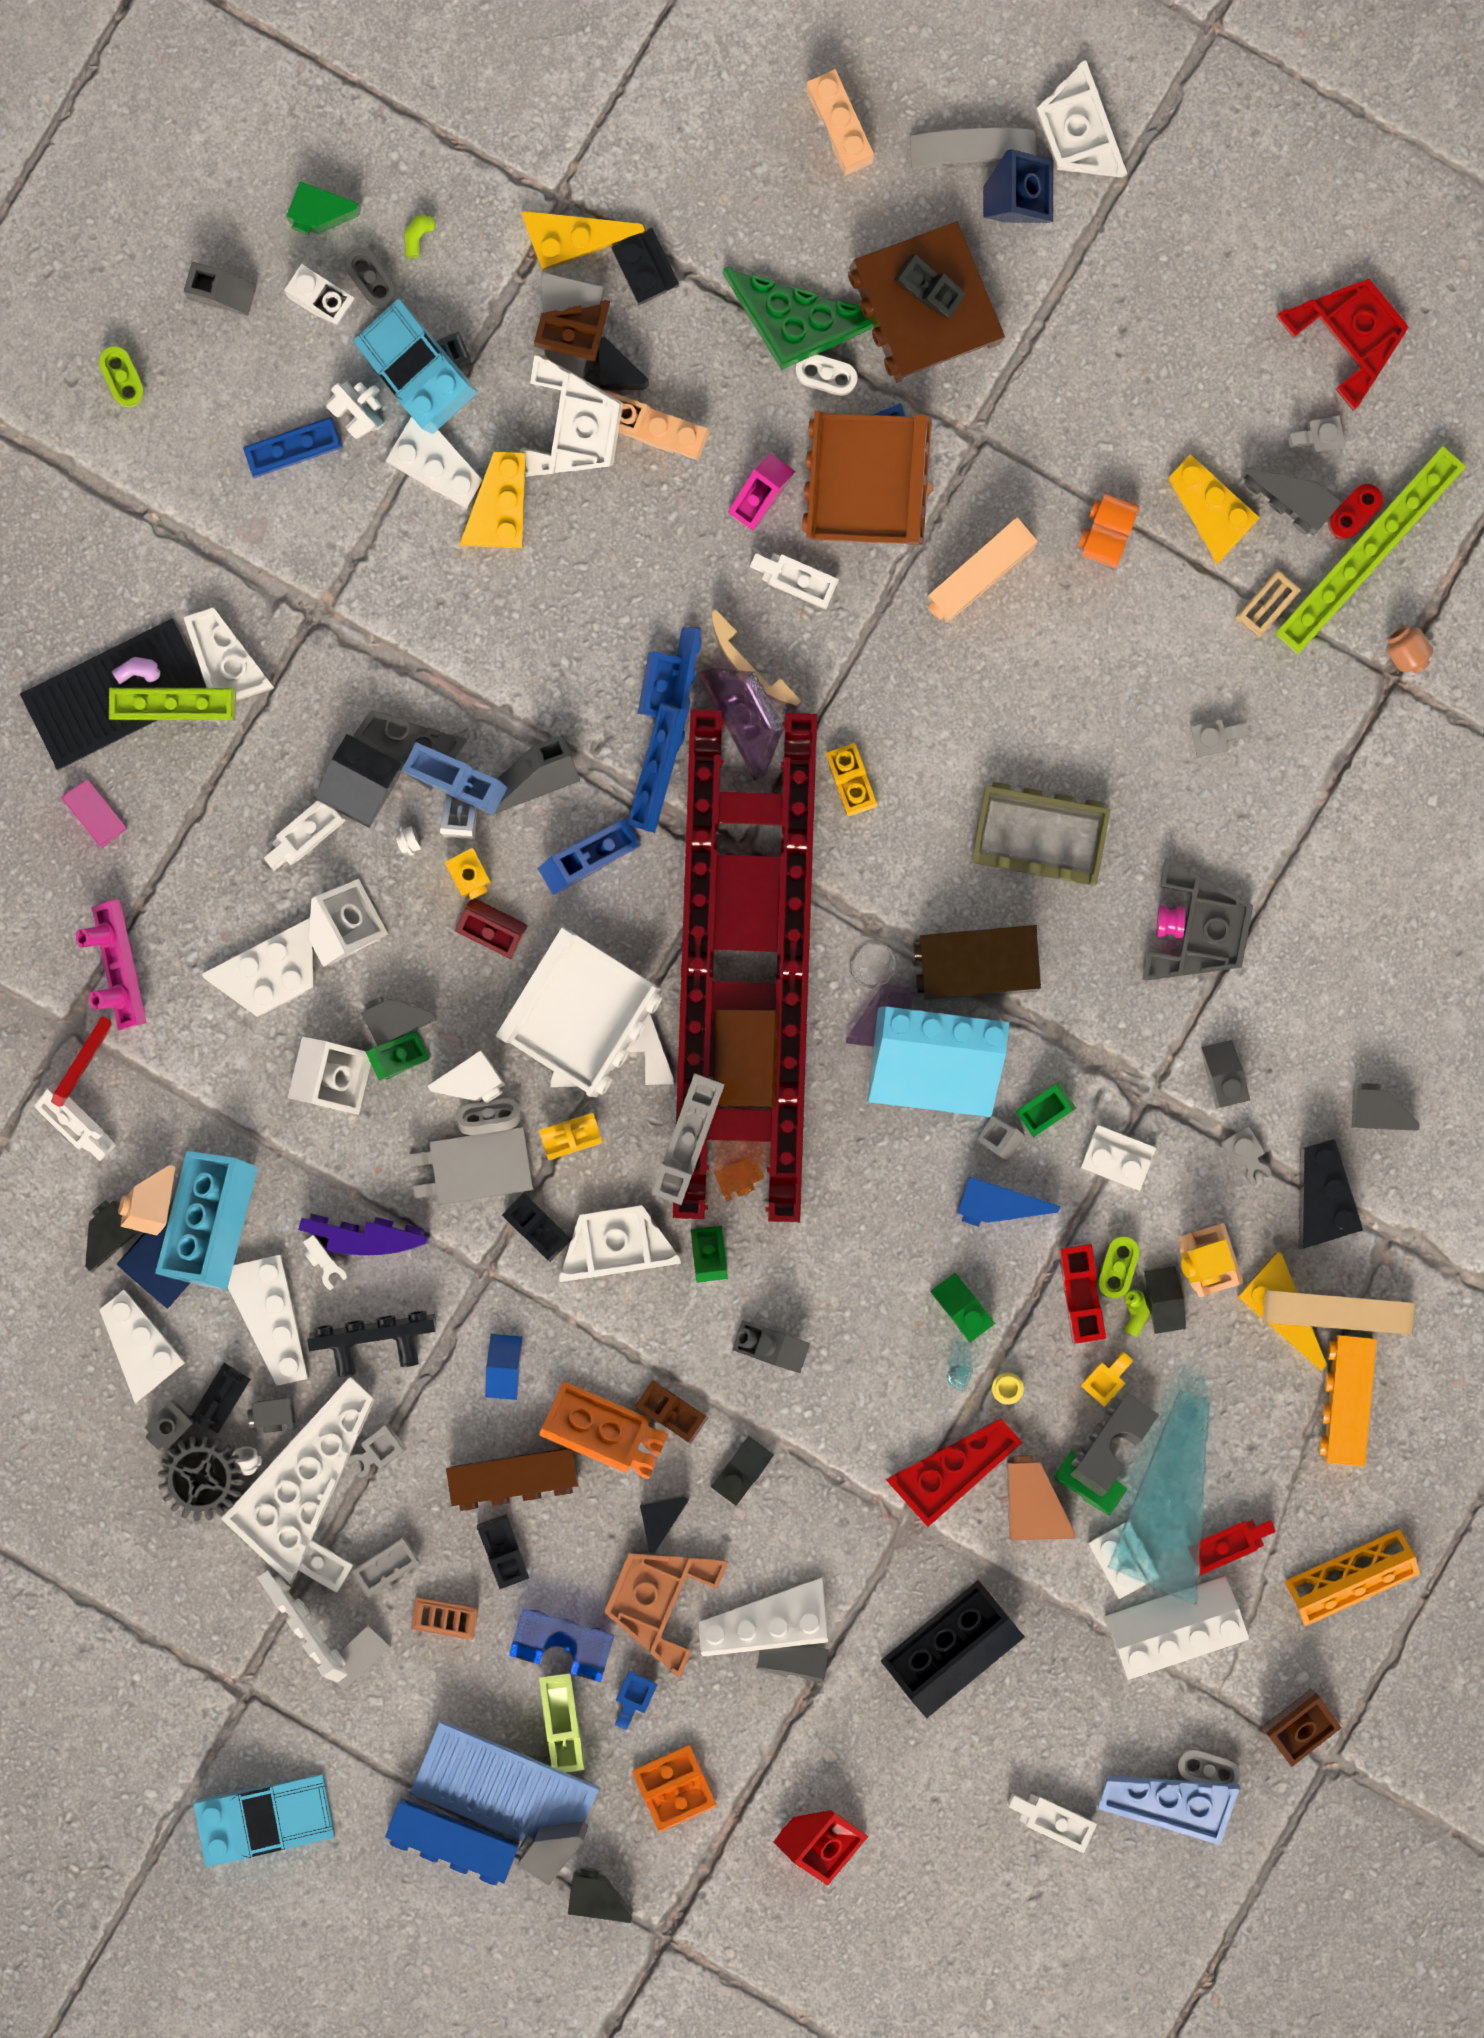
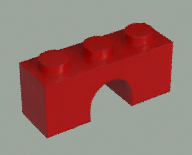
M1092 1244L1059 1248L1058 1255L1072 1343L1078 1344L1106 1339L1102 1307L1099 1304L1096 1287L1097 1274Z

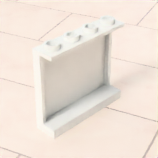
M561 928L497 1032L496 1037L505 1043H511L587 1092L586 1095L589 1097H597L599 1094L603 1095L612 1082L610 1075L615 1067L620 1068L629 1054L626 1049L632 1039L636 1041L645 1029L643 1021L648 1013L653 1014L660 1005L662 997L659 995L663 989L572 931Z

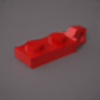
M1253 1519L1247 1522L1243 1521L1187 1546V1549L1199 1576L1258 1551V1548L1265 1546L1261 1538L1275 1533L1276 1529L1271 1520L1255 1526Z

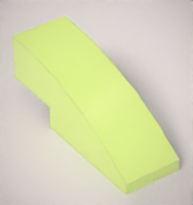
M571 1673L541 1677L539 1682L551 1767L568 1774L586 1772Z

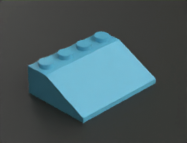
M878 1007L867 1102L991 1117L1005 1061L1010 1022L894 1007Z

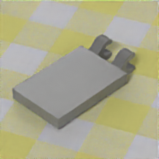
M524 1127L429 1142L431 1151L409 1154L410 1167L433 1164L435 1183L413 1186L415 1199L438 1196V1202L441 1205L533 1190Z

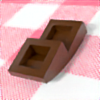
M653 1380L635 1405L640 1411L690 1444L709 1418Z

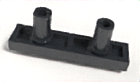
M415 1311L409 1313L408 1318L396 1319L394 1315L377 1318V1323L364 1324L363 1320H356L345 1323L344 1328L333 1329L332 1325L315 1327L313 1329L314 1332L308 1335L309 1351L328 1348L333 1350L338 1377L356 1374L352 1346L387 1339L396 1340L400 1367L415 1366L419 1364L415 1336L436 1331L435 1314L427 1315V1311Z

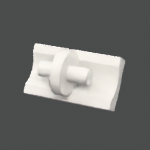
M347 381L343 384L337 383L331 389L334 394L327 402L326 407L336 417H341L348 409L355 417L346 428L354 438L358 439L370 431L379 430L385 424L375 412L381 407V404L375 398L380 392L376 385L367 389L359 382L353 388Z

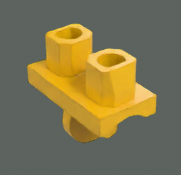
M594 1113L539 1130L548 1161L603 1143Z

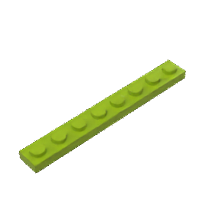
M1442 446L1274 635L1298 655L1466 466Z

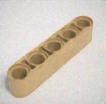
M1265 1290L1262 1322L1413 1335L1415 1303Z

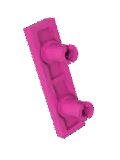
M120 899L93 906L91 909L95 927L78 930L76 932V942L81 948L100 945L109 989L91 992L89 996L90 1005L94 1010L113 1007L118 1030L147 1023L145 1007L141 999L138 976L135 971L131 953L132 948L128 939L125 916Z

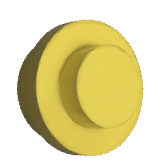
M1007 1372L998 1375L994 1379L992 1393L1000 1403L1013 1404L1023 1395V1382L1017 1375Z

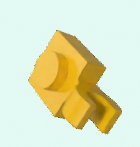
M1122 1351L1109 1368L1101 1361L1082 1382L1081 1387L1105 1407L1126 1384L1119 1376L1129 1367L1133 1359Z

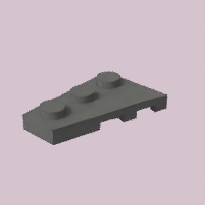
M374 710L370 711L353 735L359 741L401 762V771L416 742L454 759L467 742L466 738L452 736L439 730L416 725ZM408 775L410 778H412L413 780H415L417 783H419L420 785H422L423 787H425V788H426L427 790H429L430 792H431L432 789L434 788V787H432V786H430V785H428V784H426V783H424V782H422V781H420V780H418V779H416V778H414V777Z

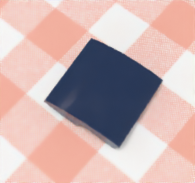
M167 1223L158 1235L144 1232L117 1262V1265L168 1309L190 1283L155 1274Z

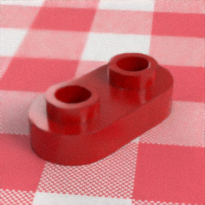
M1363 484L1357 487L1330 516L1328 525L1332 535L1342 540L1354 537L1381 508L1383 504L1381 491L1372 484ZM1365 494L1370 495L1373 499L1372 504H1364L1362 496ZM1342 517H1348L1351 520L1350 527H1343L1340 520Z

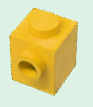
M473 848L445 862L463 898L470 896L471 900L488 892L486 887L492 883Z
M1226 1239L1180 1253L1182 1257L1181 1268L1184 1275L1189 1278L1190 1283L1201 1281L1203 1286H1207L1221 1281V1274L1236 1270Z

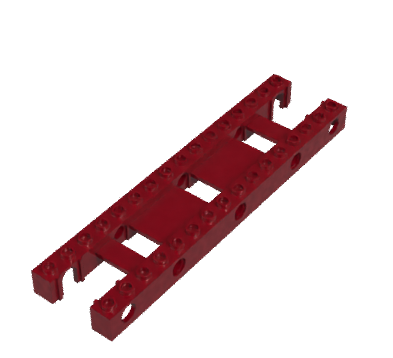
M690 709L676 1124L694 1074L709 1079L713 1077L716 1010L779 1011L776 1107H772V1110L716 1108L681 1205L673 1202L672 1218L705 1219V1210H708V1205H705L706 1170H710V1165H707V1140L771 1142L770 1167H767V1172H770L769 1207H765V1212H768V1222L800 1223L817 714L786 713L785 722H782V731H785L784 762H781L780 770H783V794L720 792V768H724V760H721L722 729H725V720H722V710ZM718 824L782 826L781 857L717 855ZM714 950L777 952L776 983L713 981Z

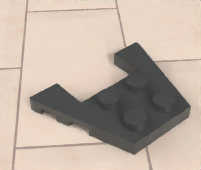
M1165 858L1159 887L1192 894L1180 957L1147 951L1142 980L1147 981L1242 968L1253 905L1222 887L1216 886L1195 872L1182 867L1177 862Z

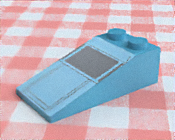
M397 299L353 340L405 410L421 429L431 434H434L479 392L401 299Z
M323 1774L200 1798L193 1803L205 1867L243 1860L335 1837Z

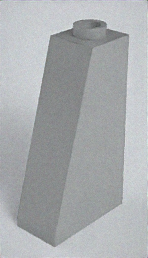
M542 273L543 313L554 310L565 311L569 307L581 305V308L599 305L600 301L604 299V287ZM545 349V357L584 379L589 360ZM546 387L547 394L553 396L552 401L559 403L561 390Z

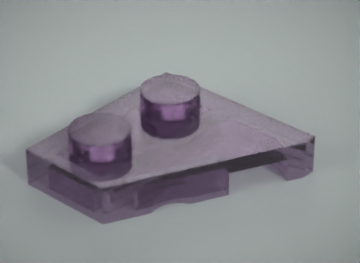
M882 984L846 1038V1044L873 1047L878 1007L911 1010L914 988Z

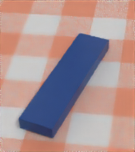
M661 702L628 819V825L655 833L688 710Z

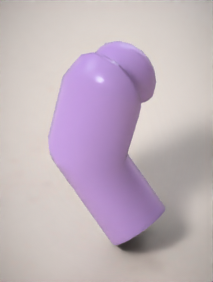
M140 657L131 658L111 671L119 684H122L134 675L144 677L147 682H154L160 677L157 663Z

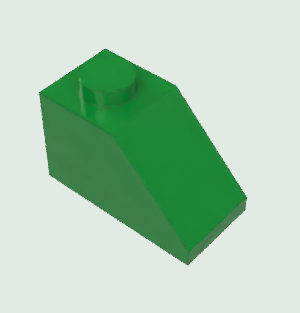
M299 182L286 217L288 222L292 224L291 228L305 235H309L310 231L320 234L358 217L361 209L359 203Z
M953 1273L930 1291L969 1343L996 1324L956 1273Z

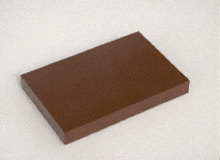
M716 1010L713 1080L725 1084L718 1105L776 1107L779 1011Z

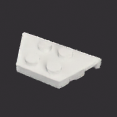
M1085 60L1056 88L1050 97H1047L1036 110L1057 170L1125 177L1127 175L1125 165L1087 61Z
M310 918L202 974L203 978L257 1017L313 989L314 948L309 941Z
M643 1205L579 1215L559 1280L564 1282L681 1264V1260Z

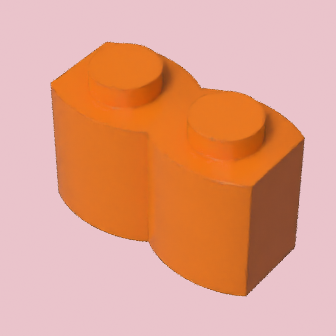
M1105 493L1102 501L1095 499L1089 516L1095 519L1091 530L1084 529L1078 545L1084 548L1081 556L1117 569L1140 506Z

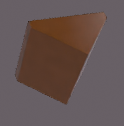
M1310 1688L1261 1728L1290 1766L1293 1767L1342 1727L1319 1695Z

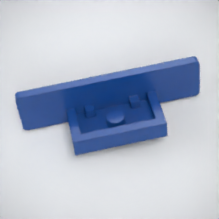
M682 628L677 657L655 651L648 652L637 714L657 718L661 702L690 710L689 693L696 677L694 666L696 654L699 652L702 643L700 637L701 628ZM683 730V733H682V737H681V741H680V744H679L678 751H679V749H680V746H681V745L683 744V742H684V738H685V731H684V730Z

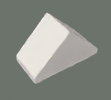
M446 794L440 828L441 835L449 838L475 840L477 808Z

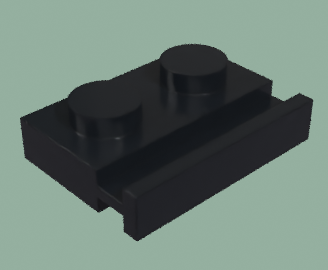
M653 228L611 247L638 306L667 293V291L679 287V282Z

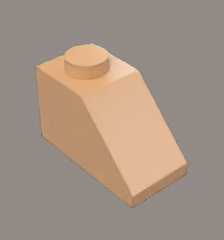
M167 1166L134 1186L127 1196L121 1198L118 1214L122 1215L121 1227L153 1235L160 1233L167 1224L175 1166Z

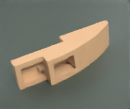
M599 388L623 402L619 433L672 454L675 452L699 461L710 434L708 428L654 410L647 404Z

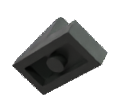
M748 1436L711 1485V1488L737 1506L752 1484L759 1478L774 1454Z

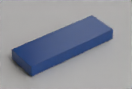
M329 417L243 447L252 477L257 478L343 447L333 418Z

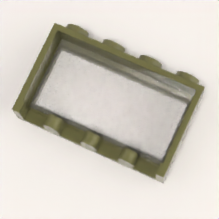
M993 782L992 787L986 786L984 789L971 863L1095 886L1098 882L1111 809L1104 808L1105 803L1100 801L1086 800L1085 804L1073 802L1074 797L1055 794L1054 798L1043 797L1040 790L1024 788L1022 793L1011 791V785Z

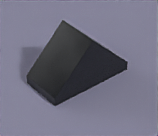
M603 336L599 346L600 388L604 390H645L649 386V379Z
M680 1495L640 1504L649 1551L656 1552L688 1503L689 1497Z

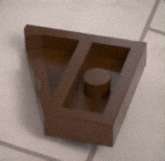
M600 301L599 305L581 308V305L569 307L565 311L554 310L541 313L534 339V347L596 361L610 308V301Z

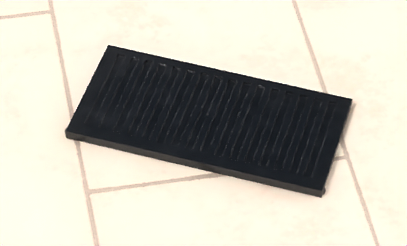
M172 618L20 693V696L50 754L55 769L60 770L159 721L109 720V688L207 687ZM140 657L156 662L157 668L160 670V677L154 682H147L144 677L134 675L122 684H119L111 671L131 658Z

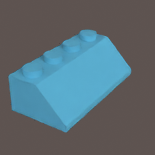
M186 1151L155 1274L201 1286L228 1289L258 1170L257 1166L233 1157Z

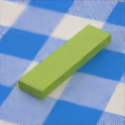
M109 688V720L235 721L236 689Z

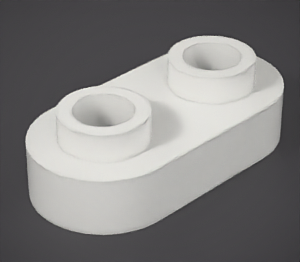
M816 354L796 364V376L805 386L838 396H845L850 394L857 385L856 370L848 363ZM814 366L818 372L814 376H809L805 372L806 368ZM843 375L848 381L845 385H838L835 381L836 377Z

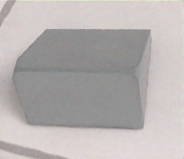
M993 1114L976 1141L1003 1160L1009 1161L1024 1139V1135Z

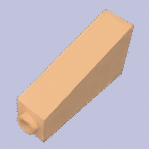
M1017 517L928 595L927 600L930 602L927 606L936 619L941 620L943 618L949 623L1032 553L1038 541Z

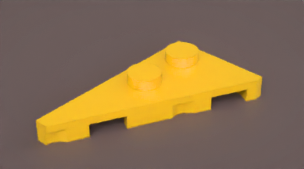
M529 211L521 213L542 272L614 246L645 232L643 225L639 223Z
M1279 1251L1272 1256L1237 1296L1261 1319H1263L1265 1290L1298 1293L1283 1255ZM1267 1323L1320 1371L1327 1366L1311 1326Z

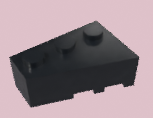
M1335 1139L1301 1148L1299 1164L1300 1209L1298 1249H1305L1363 1231Z

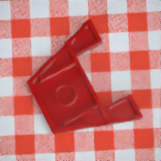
M1370 279L1334 291L1324 297L1307 301L1297 307L1283 310L1276 316L1293 338L1317 319H1320L1356 362L1360 369L1335 389L1352 411L1358 408L1409 328Z

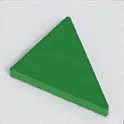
M731 267L723 269L725 279L781 370L874 328L870 318H865L859 305L838 299L834 301L823 298L815 292L795 286L793 289L776 284V281L754 274L749 276L733 271L734 268Z

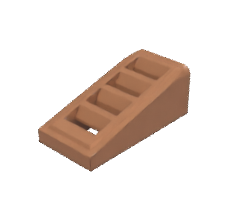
M416 1597L411 1629L473 1640L479 1607ZM424 1606L430 1607L428 1624L421 1623ZM436 1608L442 1609L440 1626L434 1625ZM449 1610L455 1611L452 1628L446 1627ZM461 1612L467 1613L465 1630L459 1629Z

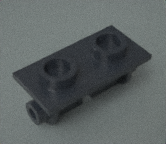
M223 1363L191 1418L198 1421L197 1423L204 1428H209L219 1433L251 1378Z

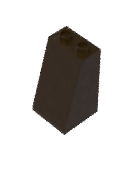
M1037 925L920 935L919 942L914 943L915 962L921 961L922 974H916L917 993H923L924 1000L1038 992L1041 989Z

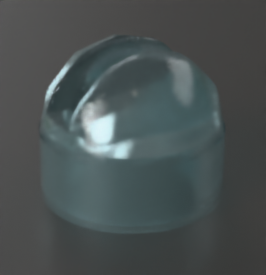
M953 1365L947 1373L949 1385L964 1392L972 1377L973 1369L966 1365Z

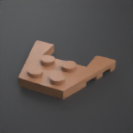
M629 1552L604 1613L645 1647L657 1660L662 1662L675 1676L681 1677L692 1650L661 1637L686 1577L718 1589L729 1562L721 1559Z

